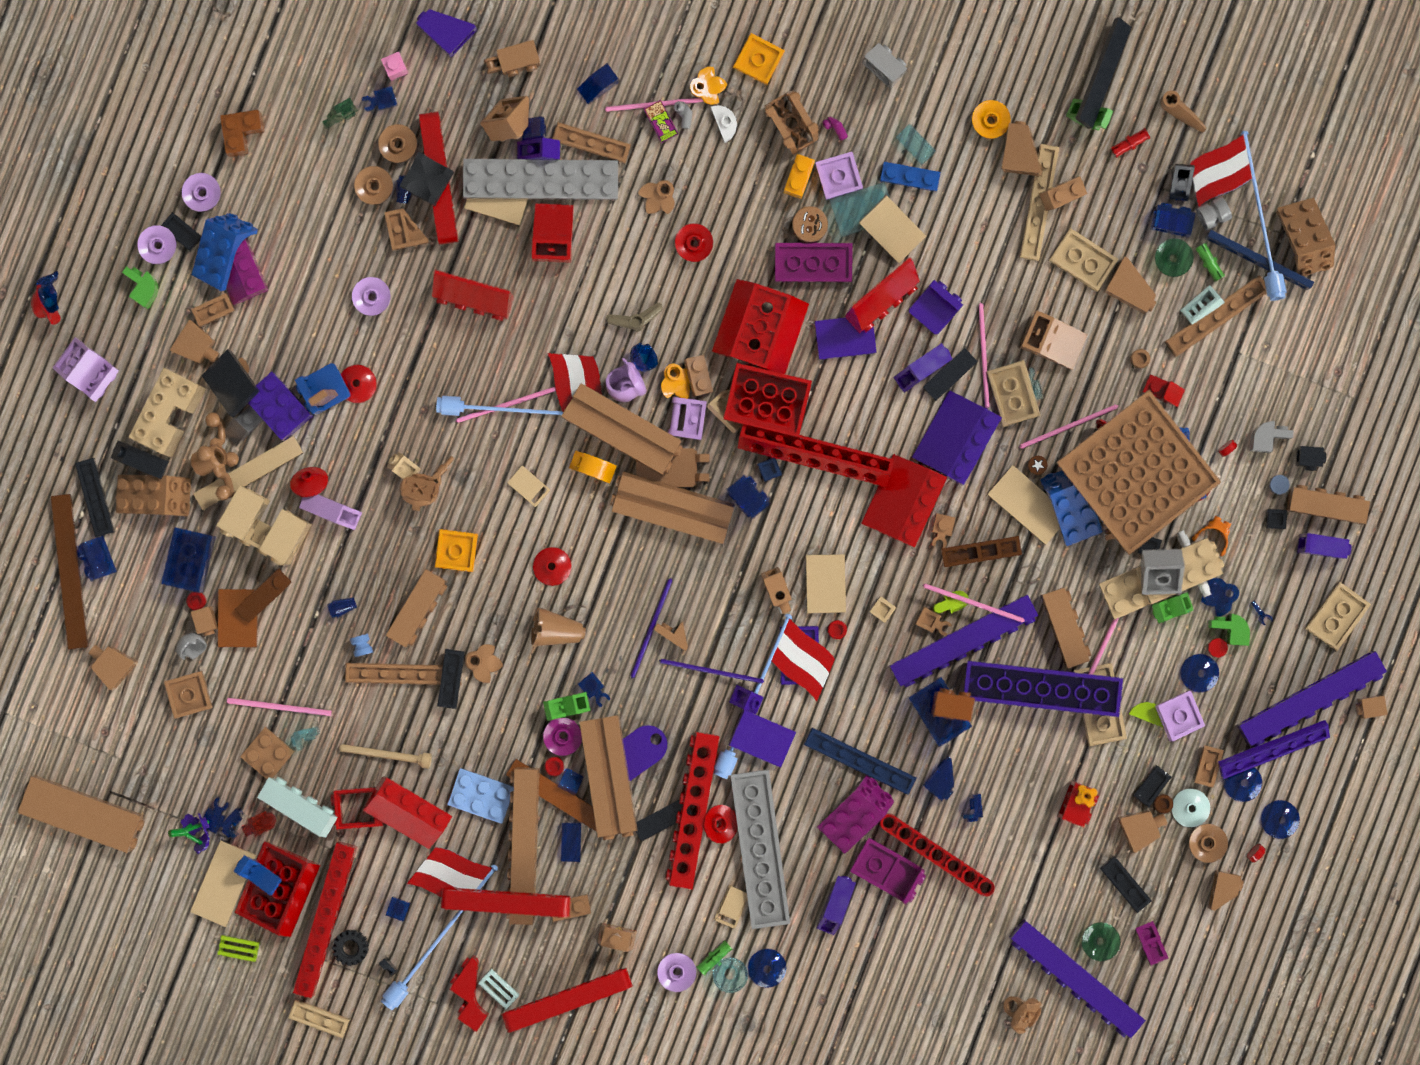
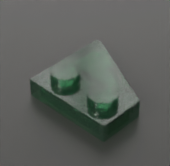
M348 98L334 106L326 116L328 119L322 123L328 129L343 119L349 120L353 118L358 109L351 98Z

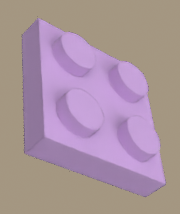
M853 152L815 162L826 200L863 190Z
M1187 690L1155 706L1170 742L1205 726L1191 690Z

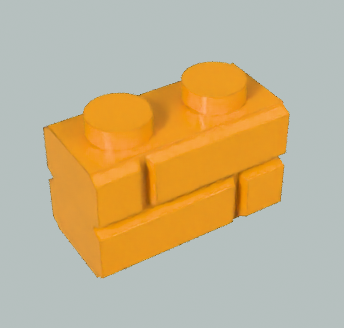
M800 154L796 155L783 193L802 199L815 160Z

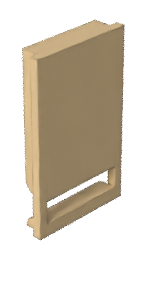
M521 466L507 482L534 507L538 506L550 492V489L524 466ZM545 487L547 490L534 504L531 500Z
M729 885L714 920L735 929L748 900L747 892ZM718 914L735 920V925L717 918Z

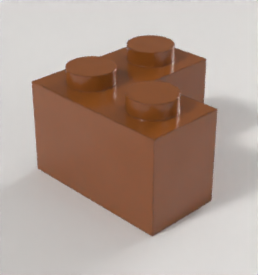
M252 110L220 116L226 154L229 157L249 154L246 135L265 132L262 113L259 110Z
M940 688V692L935 691L931 714L971 721L975 698L970 697L971 693L959 691V695L953 694V690Z

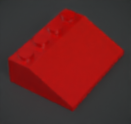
M909 257L856 302L846 313L845 318L859 334L863 330L867 333L875 326L873 322L877 318L881 321L889 314L887 310L890 307L896 308L904 301L902 299L903 296L906 294L910 296L918 289L916 285L920 280L913 259Z
M438 270L434 271L432 297L436 299V303L442 305L452 303L455 304L454 308L464 311L466 308L473 309L474 314L481 316L487 313L492 315V319L503 321V318L508 319L514 300L511 291Z
M737 363L723 420L799 437L812 381Z
M893 454L891 459H894L888 486H878L861 524L915 548L947 477Z
M264 841L257 861L280 877L282 881L274 893L269 895L248 880L235 913L276 935L291 937L321 865Z

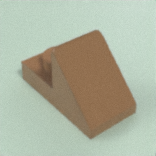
M683 621L675 633H672L673 628L664 622L662 625L657 623L653 630L683 650H687L688 645Z

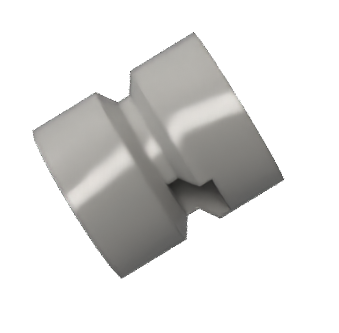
M1223 197L1211 201V205L1205 204L1196 209L1197 216L1206 231L1216 227L1218 222L1222 224L1232 219L1230 208Z

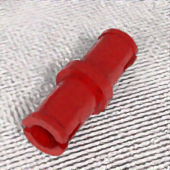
M1143 128L1132 136H1126L1125 140L1112 146L1111 150L1115 157L1118 158V156L1130 149H1136L1137 145L1149 140L1150 136L1146 129Z

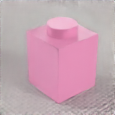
M399 52L381 59L391 81L408 74Z

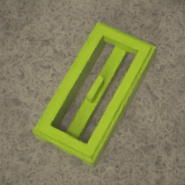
M221 935L217 955L256 962L260 942ZM225 940L255 946V949L225 944ZM227 948L252 953L253 956L223 951V949Z

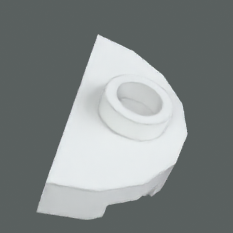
M712 106L711 110L724 143L732 139L736 132V117L726 107Z

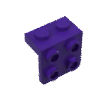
M933 280L909 309V313L935 335L942 331L963 306L961 303L962 299L955 293L951 295L946 290L948 287L940 280L938 282Z

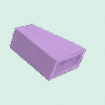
M319 494L312 497H302L299 506L303 510L353 530L356 529L362 514L358 510Z

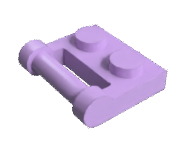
M672 397L673 410L670 429H668L667 433L674 437L701 440L707 401ZM681 404L687 405L683 431H678Z

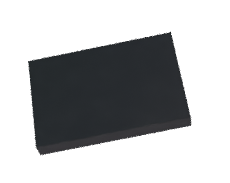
M229 349L201 375L231 417H235L260 392L236 356Z

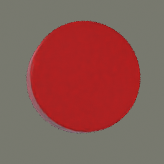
M1233 439L1229 440L1219 448L1218 453L1222 457L1229 455L1236 449V442Z
M194 591L187 596L186 603L190 609L199 610L206 606L207 599L202 592Z
M834 620L828 626V634L833 639H842L847 633L846 624L840 620Z
M1215 638L1208 643L1207 649L1211 656L1219 658L1227 653L1228 645L1223 639Z
M551 757L545 763V771L550 776H558L564 770V762L559 757Z
M1261 844L1255 845L1248 852L1247 858L1252 863L1257 862L1264 855L1265 848Z

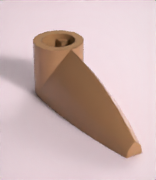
M1167 91L1162 96L1160 105L1165 111L1188 126L1204 133L1207 128L1197 115L1180 100V96L1176 91ZM1170 97L1173 98L1174 100L1172 102L1174 103L1168 104V99Z

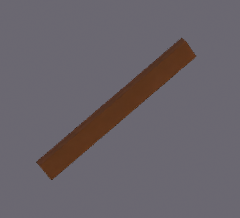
M71 494L51 496L68 650L86 648L89 645Z

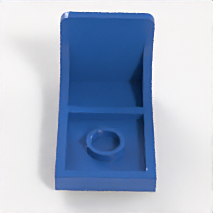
M232 213L206 219L191 275L219 291L226 290L238 247L248 236L257 234L258 229L253 227L252 223L242 221L237 215Z
M1062 470L1047 474L1044 478L1040 479L1053 506L1066 546L1102 533L1097 514Z

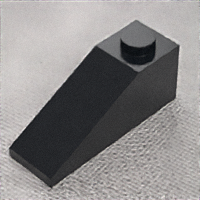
M119 440L113 448L111 455L112 459L159 479H162L169 462Z

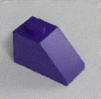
M542 137L518 141L517 159L559 160L560 140Z

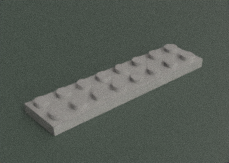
M463 159V198L618 200V160Z
M769 769L732 774L731 782L752 929L790 924Z

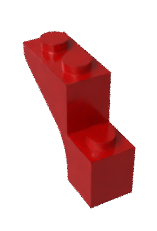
M473 955L471 959L466 958L461 965L463 971L460 975L456 973L449 983L452 984L450 990L468 1002V1004L463 1003L458 1010L460 1015L457 1019L477 1032L489 1013L479 1005L476 999L479 960Z

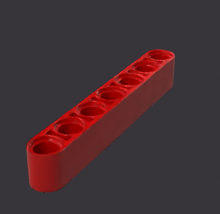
M439 112L419 114L425 156L447 167ZM449 181L436 206H433L439 245L458 242Z
M887 813L879 821L883 830L980 895L988 897L993 894L995 886L989 878L895 815ZM886 817L893 818L894 823L891 827L883 825ZM902 828L909 829L910 834L908 837H900L899 832ZM918 839L926 841L924 848H916L915 843ZM939 849L942 852V856L940 859L935 860L932 858V852ZM952 860L958 863V867L955 870L948 869V863ZM968 871L974 873V878L971 881L964 879V874ZM983 882L990 884V889L986 892L980 890Z
M441 888V909L570 917L571 896Z
M622 968L506 1011L501 1016L507 1032L510 1033L633 987L627 968Z

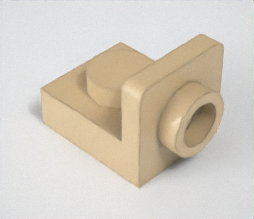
M400 452L394 454L389 459L387 466L402 479L407 476L411 477L412 474H416L421 470V468Z

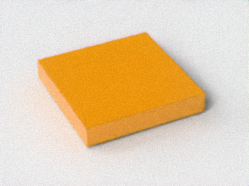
M750 33L733 68L768 85L785 50Z
M439 529L435 568L473 572L478 534Z

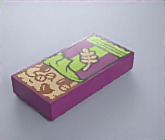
M661 100L644 108L661 143L678 135Z

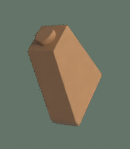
M1015 121V124L1009 123L1002 170L1007 173L1042 177L1043 172L1030 127L1026 125V122Z
M1124 256L1104 293L1143 314L1147 313V311L1151 312L1156 304V301H1154L1156 294L1131 261Z

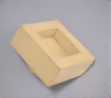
M880 596L869 612L886 623L896 607Z

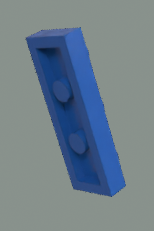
M884 162L880 182L937 192L941 172Z

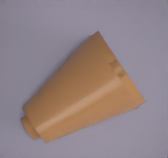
M544 608L536 609L533 621H535L534 628L531 630L532 645L545 646L579 643L581 639H584L586 628H583L582 623Z

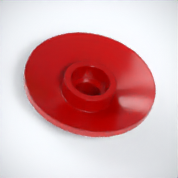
M696 223L688 224L678 231L675 238V248L677 253L686 261L699 262L707 258L711 253L713 237L705 226ZM696 240L698 242V245L696 247H692L690 244L691 241Z
M351 365L342 371L341 376L350 392V397L346 400L353 403H362L374 395L377 381L374 373L369 368L363 365ZM355 380L360 381V385L358 387H354L353 382Z
M318 467L301 469L291 478L290 488L295 495L300 497L318 495L327 487L328 475L323 469Z
M545 548L534 559V574L545 585H559L567 580L571 573V560L567 553L559 548ZM550 563L555 564L556 567L554 570H550L548 568V565Z
M715 805L707 811L704 817V831L711 841L723 844L729 842L735 836L738 828L735 812L730 807Z

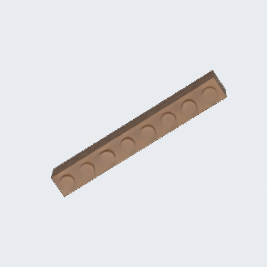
M516 767L514 772H511V783H514V791L510 792V803H513V810H510L509 821L513 822L512 830H509V841H512V849L508 851V861H511V868H508L507 879L511 880V887L507 888V891L536 893L540 768ZM506 914L509 924L533 925L535 922L534 915Z

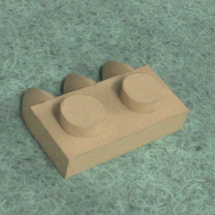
M725 390L714 398L707 408L734 434L743 424L723 420L730 390Z

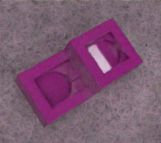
M1153 921L1135 928L1150 966L1169 958Z

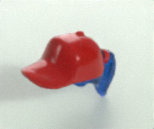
M58 271L43 276L37 281L36 291L33 293L30 301L34 315L38 318H47L52 325L58 324L61 320L58 313L57 292L53 286V283L58 279Z

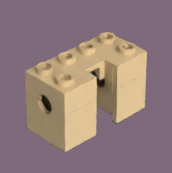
M163 368L129 438L163 455L172 457L185 432L169 424V417L172 411H175L178 407L183 411L194 414L207 388Z
M239 485L217 524V527L221 528L220 533L232 538L235 536L240 539L242 544L248 547L253 545L258 548L257 552L266 557L267 555L271 556V561L280 566H284V564L290 565L313 524L288 510L282 509L273 526H269L260 521L270 500L247 487Z

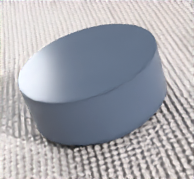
M1277 475L1270 480L1269 487L1274 494L1280 495L1288 491L1290 483L1287 477Z

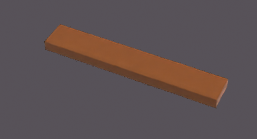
M515 759L506 776L511 778V772H514L516 767L529 766ZM540 774L539 796L597 832L593 806Z

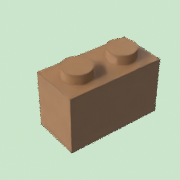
M1080 176L1071 178L1039 193L1046 211L1056 209L1088 194Z

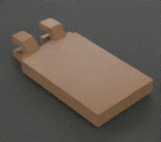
M683 448L678 457H673L671 461L673 466L669 473L665 472L663 476L636 461V475L675 487H694V485H697V482H710L709 473H697V462L710 463V454H697V450H694V448Z

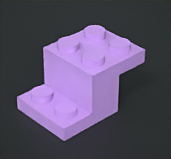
M76 337L53 366V369L61 377L84 392L95 402L103 396L105 389L110 382L114 381L119 371L105 358L87 347Z

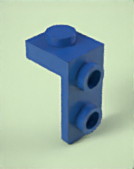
M246 855L238 861L234 869L236 874L250 880L269 895L274 893L282 881L280 877L257 860Z

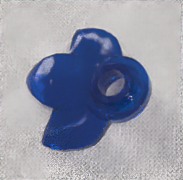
M1212 578L1208 580L1211 595L1203 596L1201 602L1207 606H1215V614L1219 617L1227 614L1232 609V603L1239 597V589L1234 584H1227L1221 578ZM1231 590L1233 596L1228 597L1226 591Z

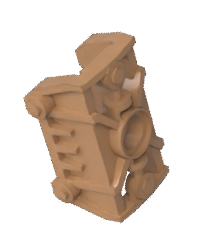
M788 91L764 106L766 108V116L772 118L784 138L783 145L787 149L789 148L792 154H795L818 140L819 127L815 122H812L800 102V94ZM786 96L792 105V112L784 107L783 98ZM772 105L776 106V108L781 109L782 117L778 116ZM794 118L797 125L794 128H788L786 126L787 119ZM801 129L808 132L812 141L809 142L806 138H802L800 135L802 133ZM791 133L793 137L797 136L798 138V149H796V145L791 138Z

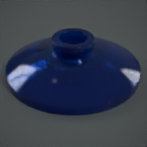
M1194 654L1184 661L1180 675L1182 682L1188 689L1194 692H1206L1216 685L1219 679V668L1215 660L1210 656ZM1201 669L1204 671L1203 677L1198 676V671Z
M1253 767L1225 778L1223 781L1224 789L1236 801H1251L1258 796L1262 789L1261 774ZM1244 779L1248 782L1245 787L1241 785V781Z
M1276 800L1270 802L1262 811L1261 825L1264 831L1273 838H1288L1299 827L1300 816L1298 810L1290 802ZM1281 816L1285 818V822L1282 824L1278 821Z
M761 949L754 953L749 960V976L758 986L765 988L774 987L786 975L785 959L776 950ZM770 966L771 971L765 972L764 967Z

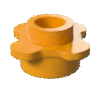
M1085 785L1079 786L1078 796L1075 798L1076 803H1083L1088 807H1092L1097 790L1086 788Z

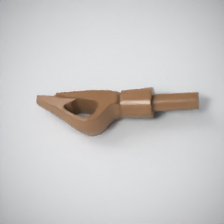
M450 456L444 464H441L431 476L434 480L438 481V486L441 484V475L448 470L447 467L455 459L453 456Z

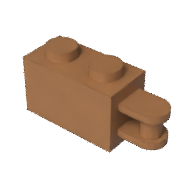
M534 40L496 50L498 56L483 60L484 64H487V74L502 71L503 75H508V77L516 76L519 74V71L523 70L531 72L538 69L537 66H541ZM499 61L501 66L495 67L494 62Z

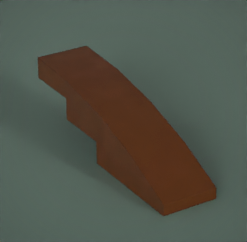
M1019 536L941 548L944 568L1022 555Z

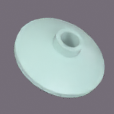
M1185 789L1174 797L1172 815L1179 824L1185 827H1197L1207 820L1210 814V803L1204 793L1196 789ZM1190 805L1195 806L1194 812L1189 811Z

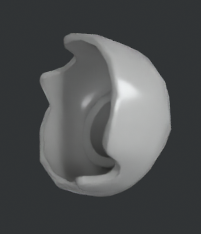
M188 633L177 642L175 651L183 660H185V656L195 659L206 650L207 643L199 634Z

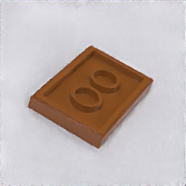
M218 589V647H257L258 615L248 623L235 610L255 589Z

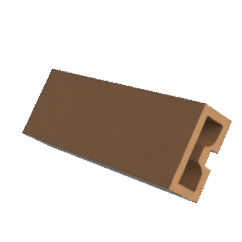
M580 383L571 402L561 416L567 422L662 476L665 472L669 473L673 466V463H671L673 457H678L683 449L680 439Z
M623 472L622 477H617L615 487L618 488L617 495L613 494L610 505L613 506L612 512L721 544L724 543L735 504L627 472Z
M620 716L581 721L580 728L598 837H603V840L615 839L614 835L622 834V837L634 836L633 832L638 831Z
M37 775L31 776L18 810L19 814L125 853L135 849L138 842L135 836L137 831H142L145 823L143 820L144 815Z

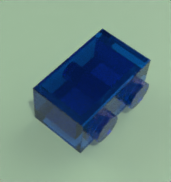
M1161 203V205H1157L1154 209L1150 230L1188 238L1192 233L1196 213L1191 212V209L1187 207L1177 209L1172 208V204Z

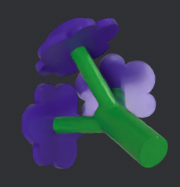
M198 813L199 819L191 814H187L181 820L183 827L168 830V836L170 838L185 836L196 842L194 850L199 854L209 846L210 838L206 830L209 828V820L206 817L202 818L200 813ZM203 826L205 833L202 835V837H199L197 839L196 837L192 836L195 835L197 832L201 831Z

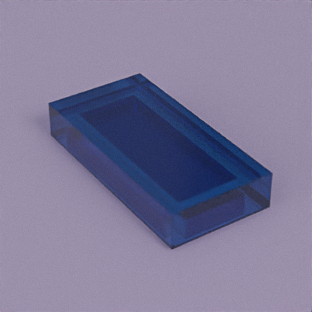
M562 822L561 862H581L582 823Z

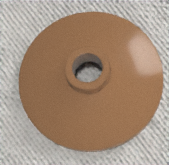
M395 124L383 130L379 137L378 146L385 159L393 163H402L414 155L417 148V139L410 128ZM401 142L402 146L400 148H396L395 143Z
M370 166L358 173L354 182V188L360 200L370 205H377L385 202L390 197L393 190V181L389 173L383 168ZM373 183L378 184L376 190L371 189Z
M1203 824L1195 828L1191 833L1189 848L1195 858L1202 862L1211 863L1218 861L1225 855L1228 848V839L1220 827L1214 824ZM1206 839H1209L1211 842L1209 846L1204 845Z

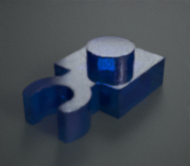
M392 86L373 91L375 97L364 96L361 98L363 102H371L369 107L364 108L366 112L372 111L375 106H378L379 111L398 106Z
M594 672L578 683L580 688L587 693L589 699L593 696L596 697V703L599 707L603 706L600 703L601 697H606L608 701L611 700L607 693L601 691L605 686Z
M217 797L214 801L215 808L209 807L203 816L209 820V828L207 829L215 834L218 833L226 818L222 812L228 809L230 805L229 802H226L224 807H220V797Z

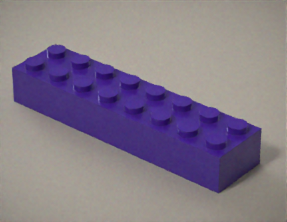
M967 660L964 692L971 693L970 697L980 702L1119 717L1123 678Z

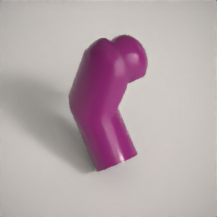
M831 116L822 121L825 129L832 127L835 130L840 141L848 137L843 124Z

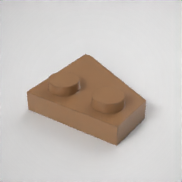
M403 208L384 212L393 251L429 243V240Z

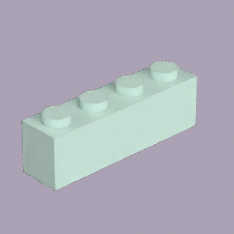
M269 777L257 798L316 835L327 837L338 818L332 814L333 810L324 805L323 807L317 804L318 801L310 796L306 798L301 795L302 791L294 786L290 788L286 785L287 781L284 779Z

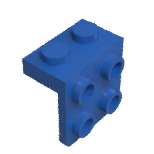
M330 363L308 376H301L295 379L297 384L295 385L296 390L300 395H303L306 401L304 405L307 411L312 414H320L350 397V392L334 363ZM323 389H333L338 394L337 397L324 406H311L308 401Z

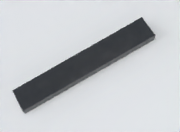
M1120 17L1114 18L1075 118L1088 129L1094 126L1132 28Z

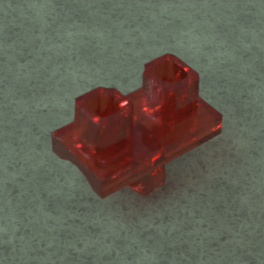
M264 811L247 819L248 823L241 827L246 837L254 834L256 837L273 829L276 824V817L273 813Z

